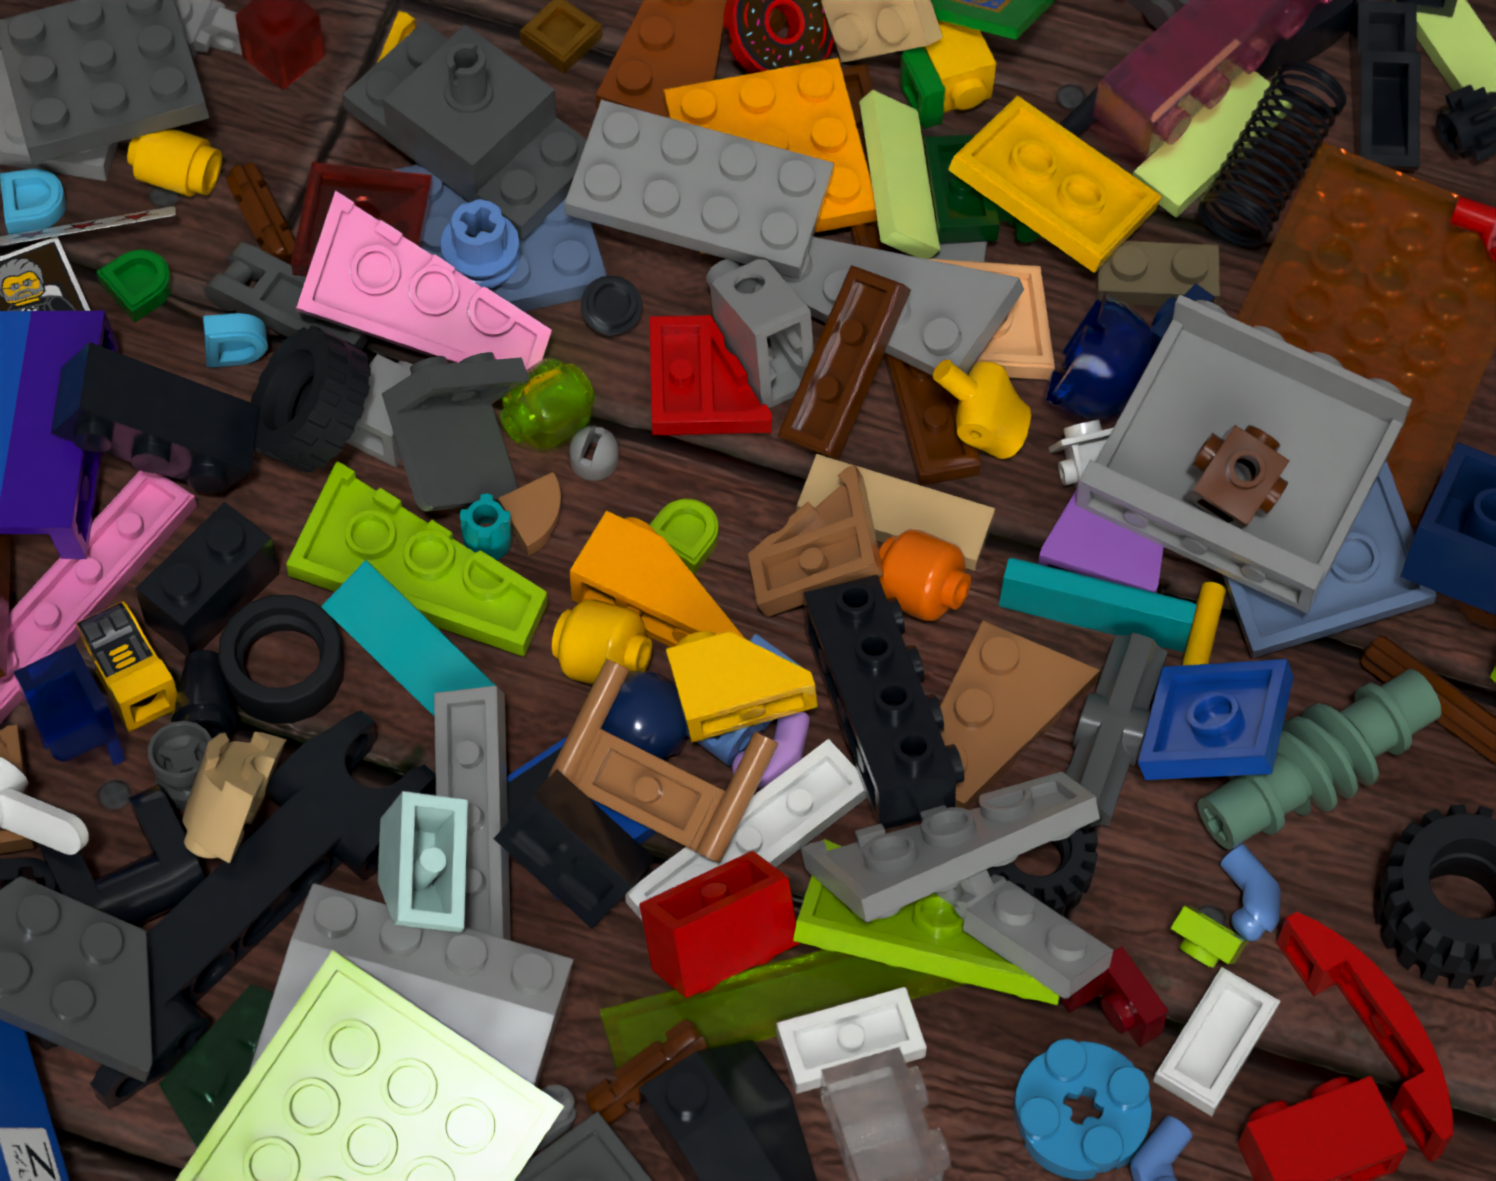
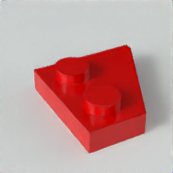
M711 315L649 316L652 435L771 433L772 412L767 404L761 405L748 384L747 372L737 356L731 354L726 349L725 337Z

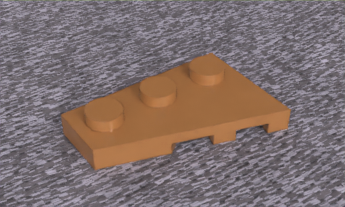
M982 621L940 705L944 720V731L940 732L945 746L950 744L956 745L964 769V782L956 784V807L968 809L976 802L980 795L984 794L1015 763L1016 757L1040 733L1045 734L1060 719L1061 713L1080 694L1084 696L1098 682L1101 670Z

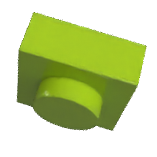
M1184 906L1170 928L1185 937L1179 946L1181 950L1211 968L1215 967L1219 959L1227 964H1235L1249 942L1193 906Z

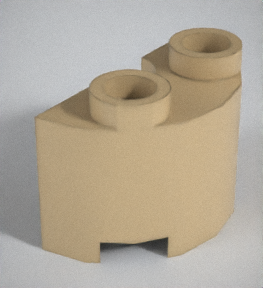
M254 732L251 742H229L227 735L221 733L208 742L184 808L182 822L187 830L184 844L190 852L203 858L219 857L228 863L231 862L245 834L243 830L245 823L252 824L263 805L267 784L275 772L286 739L263 732Z

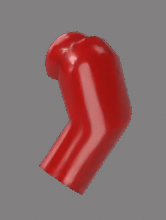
M1460 196L1450 224L1477 233L1489 257L1496 263V207Z

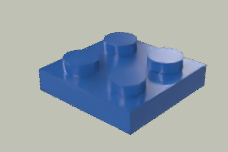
M1278 659L1162 667L1138 760L1145 780L1272 774L1294 679L1288 660Z

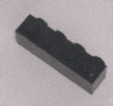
M878 575L804 592L805 634L877 824L882 823L884 829L921 820L920 812L943 805H946L947 808L956 807V784L964 782L962 760L955 744L945 746L940 733L944 731L941 707L935 694L925 695L921 685L924 682L921 657L915 645L906 647L902 635L905 634V624L897 598H886Z

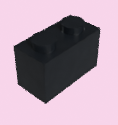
M224 502L135 588L145 624L185 656L191 652L203 650L226 627L229 619L247 603H250L279 575L272 538Z

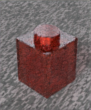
M253 0L235 14L242 57L282 90L287 88L325 56L320 15L303 0Z

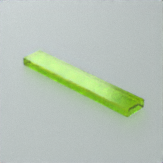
M823 949L745 970L718 983L716 987L707 992L697 993L688 998H685L676 990H671L601 1009L600 1019L613 1063L617 1070L658 1039L662 1044L667 1041L668 1038L665 1033L684 1019L691 1020L704 1034L709 1048L750 1039L757 1042L776 1037V1023L899 988L906 987L911 1000L968 983H958L947 978L902 967H892L882 962Z

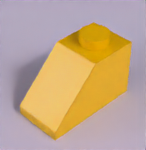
M711 631L693 633L678 642V646L666 649L672 677L692 743L818 707L815 683L810 671L731 631L717 635Z

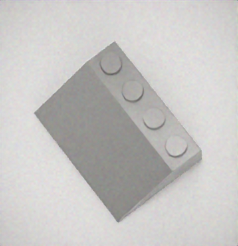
M312 884L286 953L250 1071L333 950L537 1087L566 1001L574 959L465 927L461 932L394 925L386 904Z

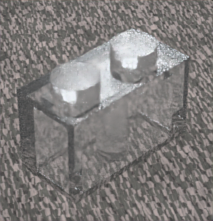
M900 1047L821 1070L819 1094L849 1181H943L944 1170L951 1168L948 1148L939 1128L929 1131L921 1108L928 1106V1095L923 1077L917 1066L907 1068Z

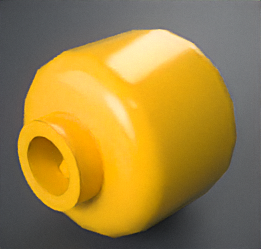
M596 599L581 601L572 610L567 609L561 614L552 637V653L556 659H559L560 668L568 678L593 685L606 658L629 669V671H645L652 655V640L649 637H645L644 621L636 611Z

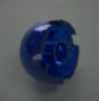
M1107 292L1104 293L1102 301L1097 299L1066 344L1062 352L1066 355L1062 364V368L1066 372L1062 375L1055 370L1053 371L1043 393V400L1067 414L1085 420H1103L1120 414L1126 407L1156 351L1153 332L1143 316L1121 300Z

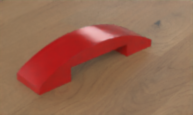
M1299 912L1286 917L1276 944L1313 997L1336 984L1404 1081L1390 1106L1429 1163L1441 1157L1454 1134L1450 1096L1437 1054L1413 1009L1380 968L1337 932Z

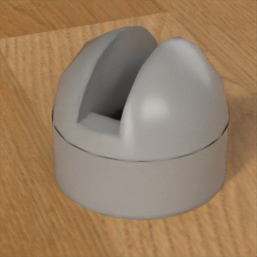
M595 425L579 429L572 437L569 446L571 468L579 477L591 481L602 480L612 475L619 464V446L612 432ZM590 443H598L592 461L583 458Z

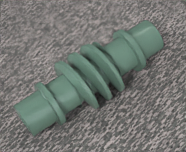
M1407 669L1381 686L1370 682L1359 687L1355 693V702L1340 712L1321 703L1307 707L1301 717L1296 716L1283 723L1272 774L1228 776V782L1199 799L1198 810L1204 825L1222 847L1230 850L1260 831L1268 835L1276 834L1285 825L1284 816L1292 811L1296 812L1299 816H1308L1311 812L1310 801L1323 812L1334 810L1338 802L1336 794L1344 799L1353 798L1357 795L1359 788L1357 781L1365 786L1373 785L1378 781L1379 771L1375 760L1377 757L1387 751L1395 755L1404 753L1411 747L1412 735L1440 718L1442 710L1436 692L1427 679L1418 671Z

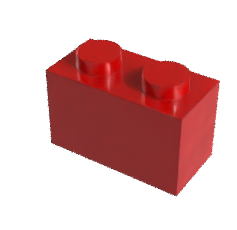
M753 850L639 903L652 971L685 998L697 993L707 992L716 987L718 983L753 966L768 963L776 955L800 944V942L793 941L796 919L789 878Z
M1372 1076L1350 1083L1347 1077L1330 1080L1314 1089L1310 1094L1311 1099L1288 1107L1285 1100L1267 1104L1249 1116L1250 1122H1247L1238 1143V1148L1254 1181H1372L1396 1172L1408 1150Z

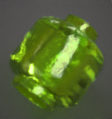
M551 358L542 359L526 369L529 381L513 388L502 397L503 410L500 412L501 423L513 440L516 442L524 441L534 449L546 451L570 438L579 429L589 424L592 413L591 405L594 404L595 400L592 385L578 366L573 363L565 364L558 359Z

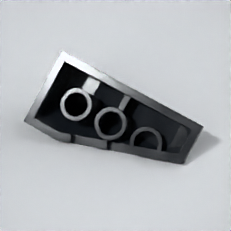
M753 1039L696 1051L639 1087L640 1117L685 1181H817L791 1092Z

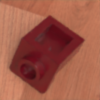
M1123 946L1113 951L1110 967L1070 997L1062 998L1061 1000L1070 1013L1102 995L1101 1005L1112 1026L1122 1034L1128 1031L1139 1048L1162 1034L1169 1012Z

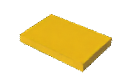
M1018 95L954 155L948 169L1093 273L1156 210L1162 198L1160 194Z

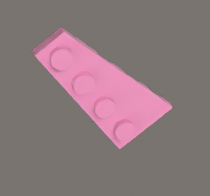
M335 190L295 311L430 357L445 356L448 363H459L467 357L485 352L494 353L495 359L522 357L527 375L528 370H534L535 373L529 377L528 382L520 387L527 390L531 388L532 390L552 330L488 288L481 287L455 270L454 266L434 254L433 256L414 244L392 226L382 220H377L355 206L353 201Z

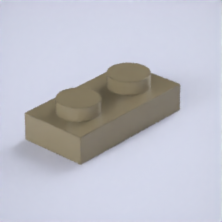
M1125 241L1096 271V304L1161 307L1169 298L1173 296L1178 298L1179 295L1183 296L1197 283L1215 296L1214 304L1218 305L1220 299L1219 245Z

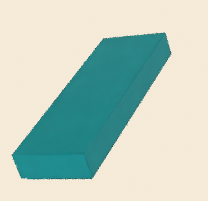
M1016 558L1008 559L999 601V607L1111 635L1124 636L1133 632L1153 638L1160 647L1180 652L1185 651L1197 606L1194 602Z
M367 560L321 606L434 717V693L497 686Z

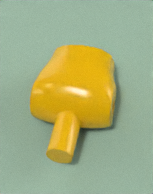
M947 359L940 362L934 369L933 379L959 400L955 422L958 437L969 446L985 451L998 459H1006L1015 455L1021 449L1027 437L1031 421V409L1017 395L1004 367L994 362L982 361L974 364L967 375L951 360Z

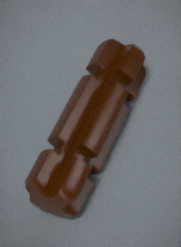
M252 162L245 165H235L231 168V174L227 177L226 182L235 200L240 201L237 204L257 243L263 244L260 246V249L292 265L296 262L295 257L300 253V247L292 231L287 229L289 225L270 188L264 186L267 183L259 167Z
M684 1019L665 1033L668 1038L667 1041L662 1044L658 1039L614 1072L616 1080L611 1083L608 1079H604L587 1093L586 1100L592 1113L595 1114L598 1111L608 1125L614 1124L630 1111L626 1106L631 1101L636 1105L639 1104V1087L694 1052L708 1049L709 1045L704 1034L691 1020Z

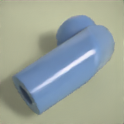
M1242 844L1227 854L1221 861L1220 866L1243 892L1242 903L1244 906L1232 914V926L1244 939L1254 942L1259 940L1266 930L1272 932L1279 924L1281 890L1277 881L1248 847Z
M1165 1116L1130 1162L1133 1181H1177L1172 1163L1193 1137L1188 1127L1172 1116Z

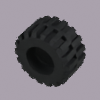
M1465 804L1450 805L1445 817L1442 816L1438 809L1425 813L1419 825L1412 822L1403 830L1399 842H1395L1378 881L1374 898L1379 899L1375 907L1374 914L1376 924L1386 925L1381 936L1387 949L1398 946L1402 951L1397 961L1407 970L1414 964L1423 968L1425 971L1421 979L1435 984L1438 976L1449 978V988L1464 989L1468 979H1473L1478 989L1490 986L1496 977V915L1485 919H1470L1459 916L1440 903L1430 884V880L1440 876H1462L1481 885L1490 894L1496 905V820L1492 818L1494 809L1479 806L1476 814H1467Z

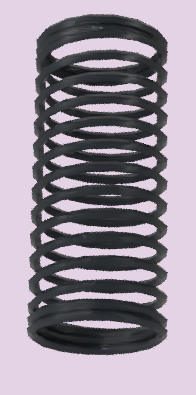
M1301 61L1285 62L1278 67L1275 77L1270 80L1269 88L1264 91L1263 98L1258 101L1257 108L1252 111L1251 119L1245 123L1244 130L1239 133L1238 140L1233 143L1232 150L1227 153L1226 161L1220 165V171L1214 175L1213 182L1208 185L1207 193L1198 202V213L1210 230L1223 239L1245 247H1257L1266 243L1269 233L1273 231V223L1279 220L1280 212L1285 210L1286 202L1292 197V191L1298 188V181L1304 178V170L1310 167L1311 159L1316 157L1317 149L1323 144V138L1328 136L1329 128L1334 126L1335 118L1341 114L1343 107L1346 106L1347 98L1344 90L1334 77L1321 68ZM1290 70L1306 73L1314 78H1317L1322 83L1327 85L1333 91V93L1327 87L1317 82L1316 80H1313L1303 75L1283 73L1285 71ZM1284 79H1296L1314 85L1326 93L1336 106L1329 107L1323 99L1314 93L1298 86L1288 85ZM1279 89L1283 95H1276L1274 90ZM1296 92H1299L1310 97L1314 101L1318 102L1320 105L1304 99ZM1273 99L1276 105H1269L1268 100ZM1279 100L1289 101L1297 109L1316 117L1322 125L1314 124L1300 113L1284 107ZM1267 110L1271 116H1263L1262 111ZM1273 110L1283 112L1292 120L1303 126L1310 127L1316 135L1307 134L1294 124L1279 118ZM1261 120L1265 127L1257 126L1256 121ZM1267 121L1278 123L1285 130L1304 138L1309 145L1300 144L1287 134L1275 130ZM1318 129H1324L1323 133H1320ZM1250 131H1255L1258 137H1251ZM1262 132L1271 133L1282 142L1297 148L1303 156L1295 155L1280 144L1268 140ZM1243 142H1249L1253 148L1245 147ZM1255 142L1269 146L1275 152L1290 158L1297 166L1288 165L1274 155L1263 151ZM1306 150H1311V154L1308 155ZM1242 152L1247 159L1239 158L1237 153ZM1249 153L1262 156L1270 163L1283 168L1291 177L1280 175L1267 165L1257 162ZM1231 163H1236L1240 169H1233ZM1244 164L1255 166L1263 173L1277 179L1284 187L1273 185L1261 176L1252 173ZM1293 171H1299V174L1296 176ZM1230 173L1235 180L1226 179L1225 174ZM1237 174L1247 176L1256 183L1270 189L1278 198L1268 196L1255 187L1246 184ZM1287 181L1293 182L1292 186H1289ZM1224 184L1229 191L1220 190L1219 185ZM1231 185L1247 190L1249 193L1263 199L1272 208L1258 205L1251 199L1242 196ZM1281 192H1287L1286 196L1283 197ZM1210 202L1215 211L1231 225L1242 231L1260 234L1261 236L1248 237L1226 228L1208 212L1206 203ZM1216 202L1227 205L1235 213L1253 221L1260 230L1247 227L1235 221L1223 212ZM1275 203H1280V207L1277 208ZM1268 213H1274V217L1270 218Z

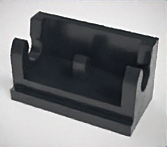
M558 769L493 838L591 929L632 888L655 859Z

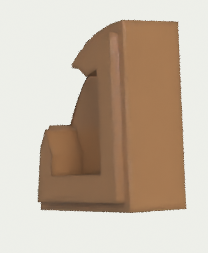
M554 472L498 498V503L504 511H510L512 531L528 557L548 543L560 516L561 491Z

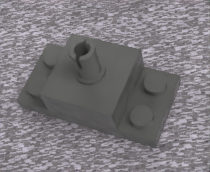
M423 21L342 94L345 110L469 202L482 199L491 201L499 206L502 216L511 221L518 232V238L521 240L567 198L587 141L586 138L557 118L556 95L553 87L466 24L448 39Z

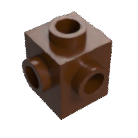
M1234 425L1224 433L1222 438L1212 432L1191 463L1200 472L1183 497L1212 516L1243 529L1248 526L1258 509L1268 514L1277 503L1288 485V481L1280 477L1290 460L1277 452L1281 446L1277 440L1252 425H1248L1245 430ZM1234 466L1239 467L1244 472L1245 481L1237 477Z

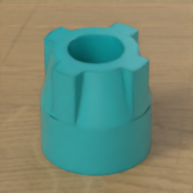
M487 493L481 494L480 500L472 503L468 509H461L460 521L463 545L475 553L481 550L495 560L504 557L509 552L513 542L510 511H504L501 505L494 501L493 495ZM485 523H491V524H493V525L488 526V527L479 526V525L485 524Z

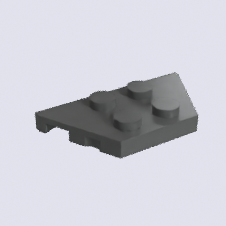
M22 876L18 877L0 890V1020L142 1082H146L152 1067L146 931Z

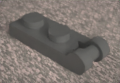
M245 242L238 243L227 258L229 266L224 273L214 274L204 287L205 296L215 306L225 311L231 312L235 310L239 313L256 316L265 323V326L286 337L293 336L297 333V330L303 327L309 329L310 326H317L361 348V350L371 338V336L295 311L307 273ZM259 279L253 289L245 285L248 280Z

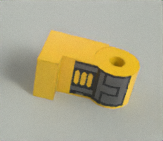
M120 601L75 623L82 642L97 669L95 672L128 733L174 710L177 690L173 677L162 659H158L136 618L124 601ZM156 694L155 698L144 706H131Z

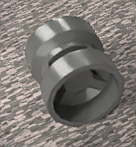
M189 721L172 722L160 728L152 736L148 745V760L155 774V783L161 786L171 807L184 810L206 746L212 740L205 728Z

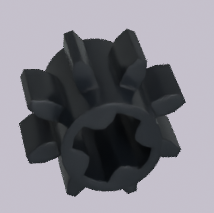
M1469 84L1445 95L1448 107L1440 110L1441 114L1436 118V130L1445 149L1452 155L1461 154L1463 159L1473 156L1476 162L1496 154V92L1490 91L1486 93L1484 87L1474 91L1473 87Z

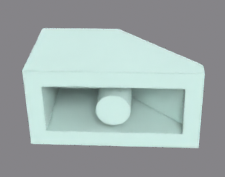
M402 791L380 818L378 884L394 925L461 932L464 929L468 800Z

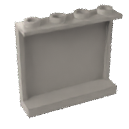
M1179 295L1175 302L1173 320L1096 462L1090 459L1079 479L1076 506L1308 614L1405 425L1412 399L1402 395L1400 390L1388 381L1379 378L1366 379L1344 369L1338 360L1322 352L1309 353L1285 342L1280 334L1264 326L1251 327L1229 317L1221 307L1206 300L1193 301ZM1234 425L1242 430H1245L1248 425H1252L1266 432L1281 445L1277 452L1290 460L1280 477L1288 481V485L1277 503L1268 514L1258 509L1248 526L1243 529L1212 516L1183 497L1200 472L1191 463L1212 432L1222 438L1224 433ZM1234 466L1237 477L1245 481L1244 472L1239 467Z

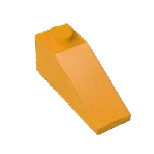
M609 511L605 512L570 569L571 600L580 603L583 600L596 599L632 609L644 621L645 635L670 647L678 646V642L684 637L702 631H711L716 635L731 631L743 637L667 541L658 535L650 525L634 517L624 519Z

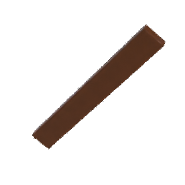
M867 64L844 67L841 70L870 175L859 101L874 90ZM878 221L848 227L853 245L912 256L880 241ZM884 352V361L918 484L924 486L978 476L981 463L977 449L964 443L957 435L955 422L959 400L937 383L932 375Z

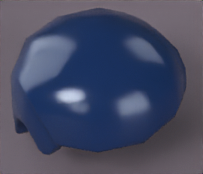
M629 671L601 729L663 760L673 754L679 756L684 749L688 737V728L675 683L657 672Z

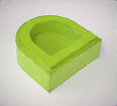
M679 499L669 503L650 524L656 533L667 541L693 575L699 571L710 557L718 543V520L714 511L705 503L695 499Z

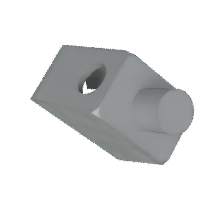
M729 259L718 262L709 270L706 276V282L711 291L713 319L725 337L726 349L731 354L737 356L747 372L748 384L761 405L767 404L771 408L795 396L814 352L811 311L767 260L757 259L741 267L736 261ZM767 338L769 339L771 344L770 348L768 347Z

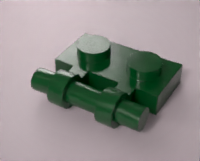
M976 134L924 137V152L939 243L998 240L999 222L1008 221L1011 226L1015 227L1016 238L1021 242H1032L1039 237L1037 232L948 170L954 155Z

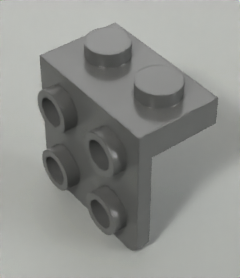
M485 352L467 357L459 363H448L445 356L431 357L413 364L410 367V376L382 393L413 497L421 510L435 511L468 507L475 501L480 500L481 494L486 493L492 494L494 501L498 503L499 497L518 489L492 403L529 381L522 357L495 359L494 353Z

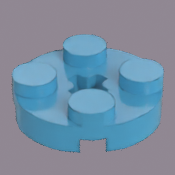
M1071 1039L1058 1040L1051 1044L1046 1052L1036 1057L1028 1065L1017 1086L1013 1114L1015 1125H1018L1019 1133L1025 1140L1024 1147L1032 1159L1043 1168L1069 1179L1095 1178L1097 1173L1109 1172L1116 1167V1170L1122 1168L1132 1160L1133 1156L1141 1148L1150 1126L1152 1108L1149 1099V1082L1145 1074L1138 1068H1135L1131 1061L1110 1047L1094 1042H1077ZM1089 1097L1094 1100L1093 1107L1101 1111V1117L1099 1119L1087 1117L1083 1125L1076 1124L1070 1120L1072 1109L1065 1105L1064 1102L1069 1098Z

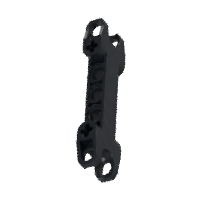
M362 710L345 717L325 732L307 740L282 763L270 778L265 795L280 809L238 847L230 863L223 861L146 934L152 1067L146 1082H142L102 1064L96 1071L90 1085L95 1092V1097L108 1109L122 1104L149 1084L167 1076L195 1049L207 1033L210 1020L194 1005L308 897L313 883L320 885L342 863L360 879H367L378 872L380 818L402 791L436 796V774L425 764L413 768L391 786L383 788L364 787L352 779L351 773L358 763L370 752L373 743L377 739V734L374 730L375 721ZM30 1033L32 1038L45 1051L59 1046Z

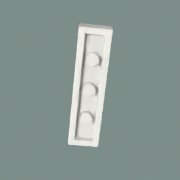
M827 739L753 795L720 863L685 847L634 885L626 893V903L642 920L639 903L752 850L777 867L801 849V846L809 843L867 798L857 769Z

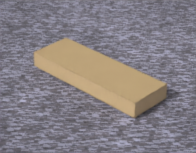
M816 454L797 503L796 511L808 501L814 508L817 507L843 484L837 475L852 465ZM856 466L864 477L877 541L884 543L889 537H898L909 529L922 530L959 546L965 556L966 568L973 571L976 570L994 520L995 508Z

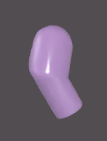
M805 712L778 718L774 741L779 744L757 788H764L803 758L810 717ZM745 751L738 753L732 763L733 775Z

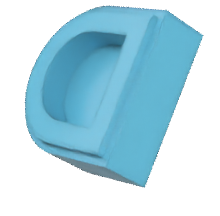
M42 169L0 173L4 217L8 235L49 228L61 219L66 209V198L62 184L54 174Z
M243 313L203 316L207 367L245 365L258 360L266 353L268 349L266 326L260 318Z

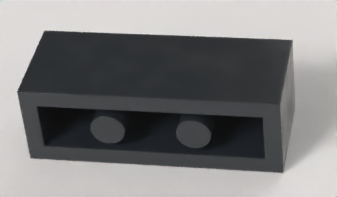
M89 342L61 367L51 434L73 441L75 446L82 450L103 452L131 462L132 466L140 471L162 473L187 482L196 491L221 495L251 472L259 406Z

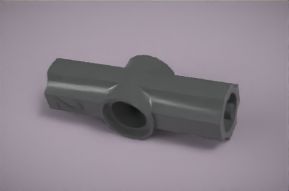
M1134 632L1124 636L1115 635L1096 692H1090L1085 703L1072 745L1076 749L1071 764L1068 765L1066 771L1067 776L1096 796L1100 819L1092 822L1090 828L1098 825H1110L1129 766L1135 767L1151 713L1148 710L1153 696L1156 694L1162 667H1165L1166 664L1165 660L1168 651L1158 646L1153 638Z

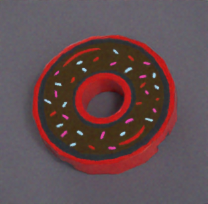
M727 0L723 12L724 29L729 27V36L732 40V43L728 45L734 58L750 74L823 61L830 54L834 38L821 0ZM774 8L781 10L788 20L789 30L784 39L778 37L770 27L769 17Z

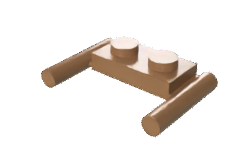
M606 658L548 777L558 769L587 797L720 863L779 743L754 732L725 791L601 729L629 672V669Z

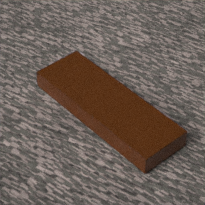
M853 265L850 266L777 436L835 460L839 459L911 292L910 288L900 282Z

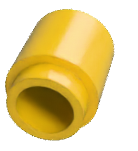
M170 128L132 138L128 148L127 162L133 166V175L136 180L189 197L194 196L196 193L206 196L210 194L218 180L222 166V152L211 147L208 139Z

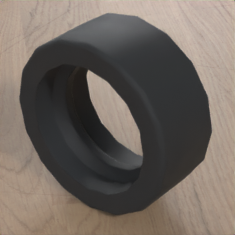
M269 595L247 603L229 619L219 639L218 661L230 690L232 701L248 716L264 722L295 723L316 715L334 699L343 681L344 654L341 638L332 617L315 602L296 595ZM277 631H296L311 637L316 642L320 652L319 665L304 681L289 687L268 688L248 678L244 668V655L247 649L261 637Z

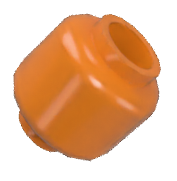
M916 529L906 530L898 537L891 536L882 544L879 553L884 576L879 577L886 598L896 597L902 612L924 621H935L942 617L950 608L956 610L963 604L971 586V576L965 573V556L959 546Z

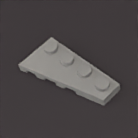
M813 237L799 279L780 274L808 306L811 316L826 323L851 265L906 285L911 289V292L885 353L932 376L936 366L947 359L951 360L967 374L1024 291L1019 277Z
M1061 771L982 794L979 797L980 807L967 810L959 807L947 808L946 805L920 812L922 823L886 834L881 823L856 830L857 842L827 851L826 845L822 840L801 846L800 848L805 869L867 923L874 919L890 917L898 913L903 906L932 893L951 890L962 880L986 869L1007 865L1016 860L1020 854L1049 841L1068 838L1076 829L1100 819L1095 795Z

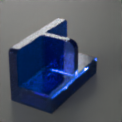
M75 643L14 671L34 730L44 749L48 748L56 760L68 761L102 745L113 766L125 761L109 707Z

